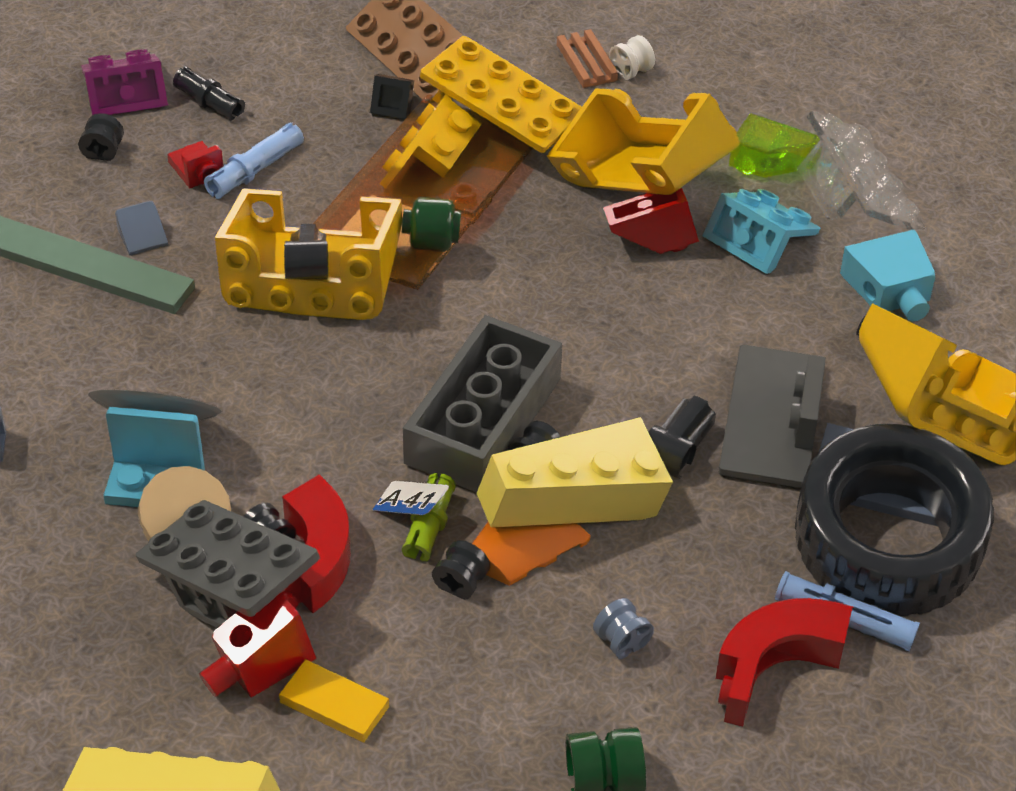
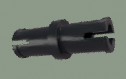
M184 66L183 69L180 68L173 78V86L195 98L199 106L203 108L210 107L225 116L229 121L235 119L232 114L238 117L244 112V100L222 89L218 81L214 79L207 80L187 66Z

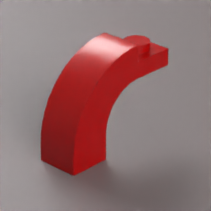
M320 474L282 496L284 519L288 520L296 528V534L306 545L317 549L320 559L281 593L295 609L302 602L312 613L323 607L338 591L348 572L351 555L349 521L346 508L338 493Z
M789 599L763 606L738 622L723 642L716 672V679L723 680L718 704L726 705L724 722L743 727L755 682L766 669L777 663L801 660L839 669L853 606L823 599Z

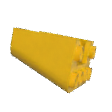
M595 88L547 157L564 179L581 187L670 195L739 146L740 141L736 130L729 124L720 110L718 102L711 94H689L683 102V108L688 115L685 120L641 117L632 104L631 97L626 92L620 89Z
M242 189L215 236L220 288L223 299L228 305H233L237 308L248 307L297 315L369 320L377 317L383 308L402 228L401 199L361 197L360 216L362 232L319 229L322 233L326 234V241L328 242V279H285L284 244L285 241H290L291 234L297 232L299 228L285 227L282 191ZM257 201L266 202L272 207L273 216L270 218L259 217L253 211V203ZM381 209L387 212L382 226L373 222L371 219L372 211Z

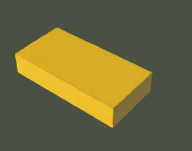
M306 659L279 694L280 703L363 743L389 708V698Z

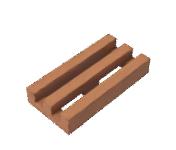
M591 29L584 30L583 37H580L578 32L571 33L569 40L564 35L557 36V46L583 88L618 80V71ZM585 44H587L588 47L590 48L591 52H592L593 55L595 56L596 60H597L598 63L600 64V66H601V68L603 69V71L605 72L606 76H604L603 72L601 71L600 67H599L598 64L596 63L595 59L593 58L592 54L590 53V51L588 50V48H587V46H586ZM572 46L576 47L594 78L590 79Z

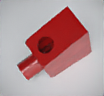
M280 593L254 616L248 617L237 611L214 631L212 639L221 658L202 670L199 676L214 697H217L238 682L252 698L296 672L305 659L312 662L317 658L300 614L284 595Z

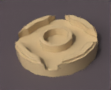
M191 466L171 467L155 475L144 487L138 506L140 525L148 542L154 535L164 531L183 516L190 506L202 500L209 501L231 511L229 495L221 482L207 471Z

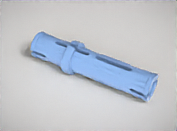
M291 122L287 123L277 132L268 136L245 153L231 156L227 160L226 165L205 177L204 185L207 192L212 197L215 196L216 199H220L240 184L250 183L257 172L266 168L290 150L300 146L304 141L302 131L297 125H293Z
M787 571L784 572L776 591L775 600L812 598L853 606L849 622L850 628L904 648L908 652L910 651L919 628V622H913L876 606L835 592L836 586L828 583L823 587L791 575Z

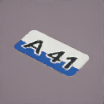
M393 481L372 510L425 515L432 510L449 489V486Z

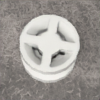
M640 35L630 38L627 44L620 43L611 47L609 51L611 62L626 80L635 77L638 71L646 72L655 65L654 51L647 39Z

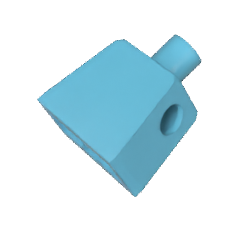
M915 230L845 246L840 274L870 306L873 303L887 311L900 308L909 321H918L927 315L930 309L927 301H930L935 271Z

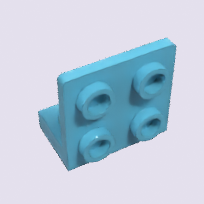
M740 189L738 193H721L702 236L768 274L776 268L790 237L815 236L821 228L810 222L811 215L795 207L788 209L778 203L780 198L767 190L758 189L757 192H750Z
M108 408L106 420L114 464L103 495L105 504L138 507L144 487L155 475L171 467L191 466L205 470L199 421L196 415L180 412L140 410L136 408Z

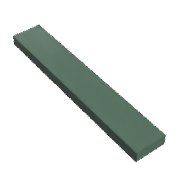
M0 216L1 257L172 314H176L195 289V282L192 278Z

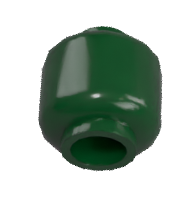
M418 197L413 202L412 210L404 209L402 234H409V242L414 249L446 252L450 249L452 243H458L461 211L455 210L454 203L449 199Z

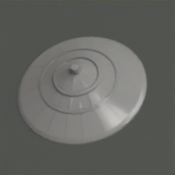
M96 390L88 393V396L94 402L107 409L109 407L172 413L180 412L183 414H194L198 417V421L210 419L222 413V410L216 406L166 394L131 390Z

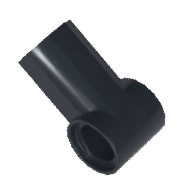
M301 224L299 230L291 234L290 241H285V279H328V242L326 241V234L317 229L316 224Z
M694 395L690 399L683 398L662 427L654 425L648 432L668 473L678 479L682 477L679 473L686 463L692 464L697 446L715 424L716 413L710 408L708 401Z

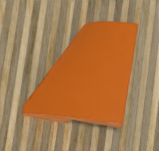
M487 522L472 544L481 549L489 559L490 570L486 575L510 586L525 578L532 569L546 567L557 561L558 555L579 545L582 548L587 545L591 535L577 523L490 527L489 522Z

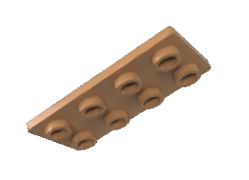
M371 0L346 26V30L397 77L415 80L413 91L427 104L435 102L432 98L439 89L420 78L421 69L463 36L423 0Z

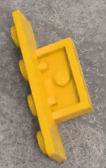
M438 90L432 98L437 103L436 107L429 103L415 121L421 125L420 129L418 130L412 126L401 140L399 145L404 148V151L401 153L395 149L382 166L387 171V174L379 184L386 189L411 155H414L443 178L482 123L453 102L452 97Z

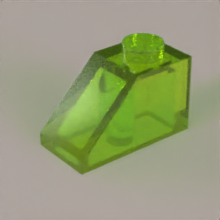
M750 113L737 131L740 144L735 150L730 152L729 166L736 168L743 174H754L763 178L815 168L818 163L822 137Z

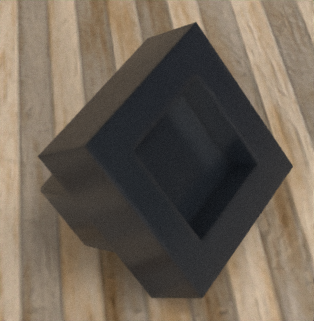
M382 74L374 75L370 113L408 119L411 112L415 80Z

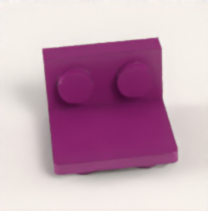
M147 49L125 52V59L113 60L110 55L88 58L89 64L81 65L86 81L92 115L99 113L112 115L168 106L160 59L155 54L150 55Z

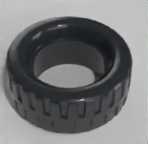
M902 424L864 426L848 431L827 443L808 466L797 503L795 518L796 543L804 565L820 586L825 587L826 583L836 586L835 592L876 606L900 617L909 616L910 614L921 615L951 603L975 579L985 557L994 523L993 497L985 476L974 461L963 450L944 437L925 429ZM874 493L900 495L916 501L933 514L943 541L932 550L920 554L898 555L886 553L869 547L850 534L842 522L840 513L848 505L856 501L858 497Z

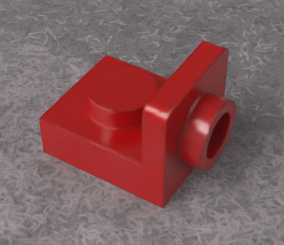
M203 141L187 145L184 148L167 154L168 163L189 189L204 184L206 176L223 167L222 150L217 145L208 148Z

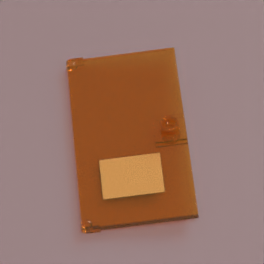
M426 95L313 224H316L317 229L362 232L360 216L361 197L401 199L402 218L404 209L412 210L413 202L416 198H440L451 200L455 205V210L461 211L460 239L471 224L474 225L491 204L492 198L533 148L473 110L461 107L482 124L447 174L442 178L414 155H411L385 189L379 184L387 174V171L382 166L395 149L401 153L404 151V148L399 143L412 126L418 130L420 129L421 125L415 121L429 103L434 107L437 105L432 100L434 96ZM381 209L371 212V219L375 224L382 226L387 212ZM401 228L389 281L419 290L456 243H452L450 249L446 252L414 249L410 245L409 234H402Z

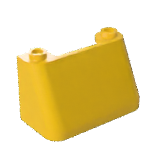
M872 303L861 324L859 340L898 417L918 429H925L938 434L956 446L999 465H1007L1016 460V373L969 350L963 349L954 353L957 347L956 344ZM948 351L954 353V354L951 355L949 358H948Z

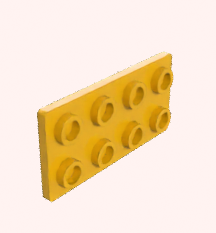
M467 36L460 37L420 71L421 79L540 153L546 152L559 140L582 108V106Z

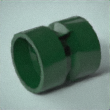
M637 727L614 729L607 733L603 741L595 731L566 734L568 776H574L575 786L571 788V791H605L607 786L612 791H646L645 756L641 734Z

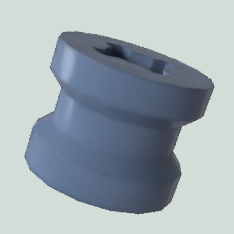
M627 598L617 599L607 605L596 617L593 624L595 633L601 639L610 641V649L618 659H623L631 652H636L646 646L654 633L653 625L647 618L636 615V607Z

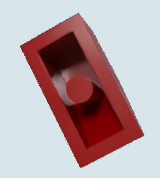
M682 187L670 195L646 193L603 207L611 233L659 254L668 251H681L690 244L699 242L689 204Z

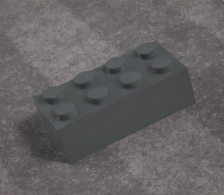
M484 315L404 425V464L429 474L437 473L439 478L441 473L448 475L457 485L477 492L491 455L508 451V446L517 437L523 436L525 428L533 421L560 381L562 343Z

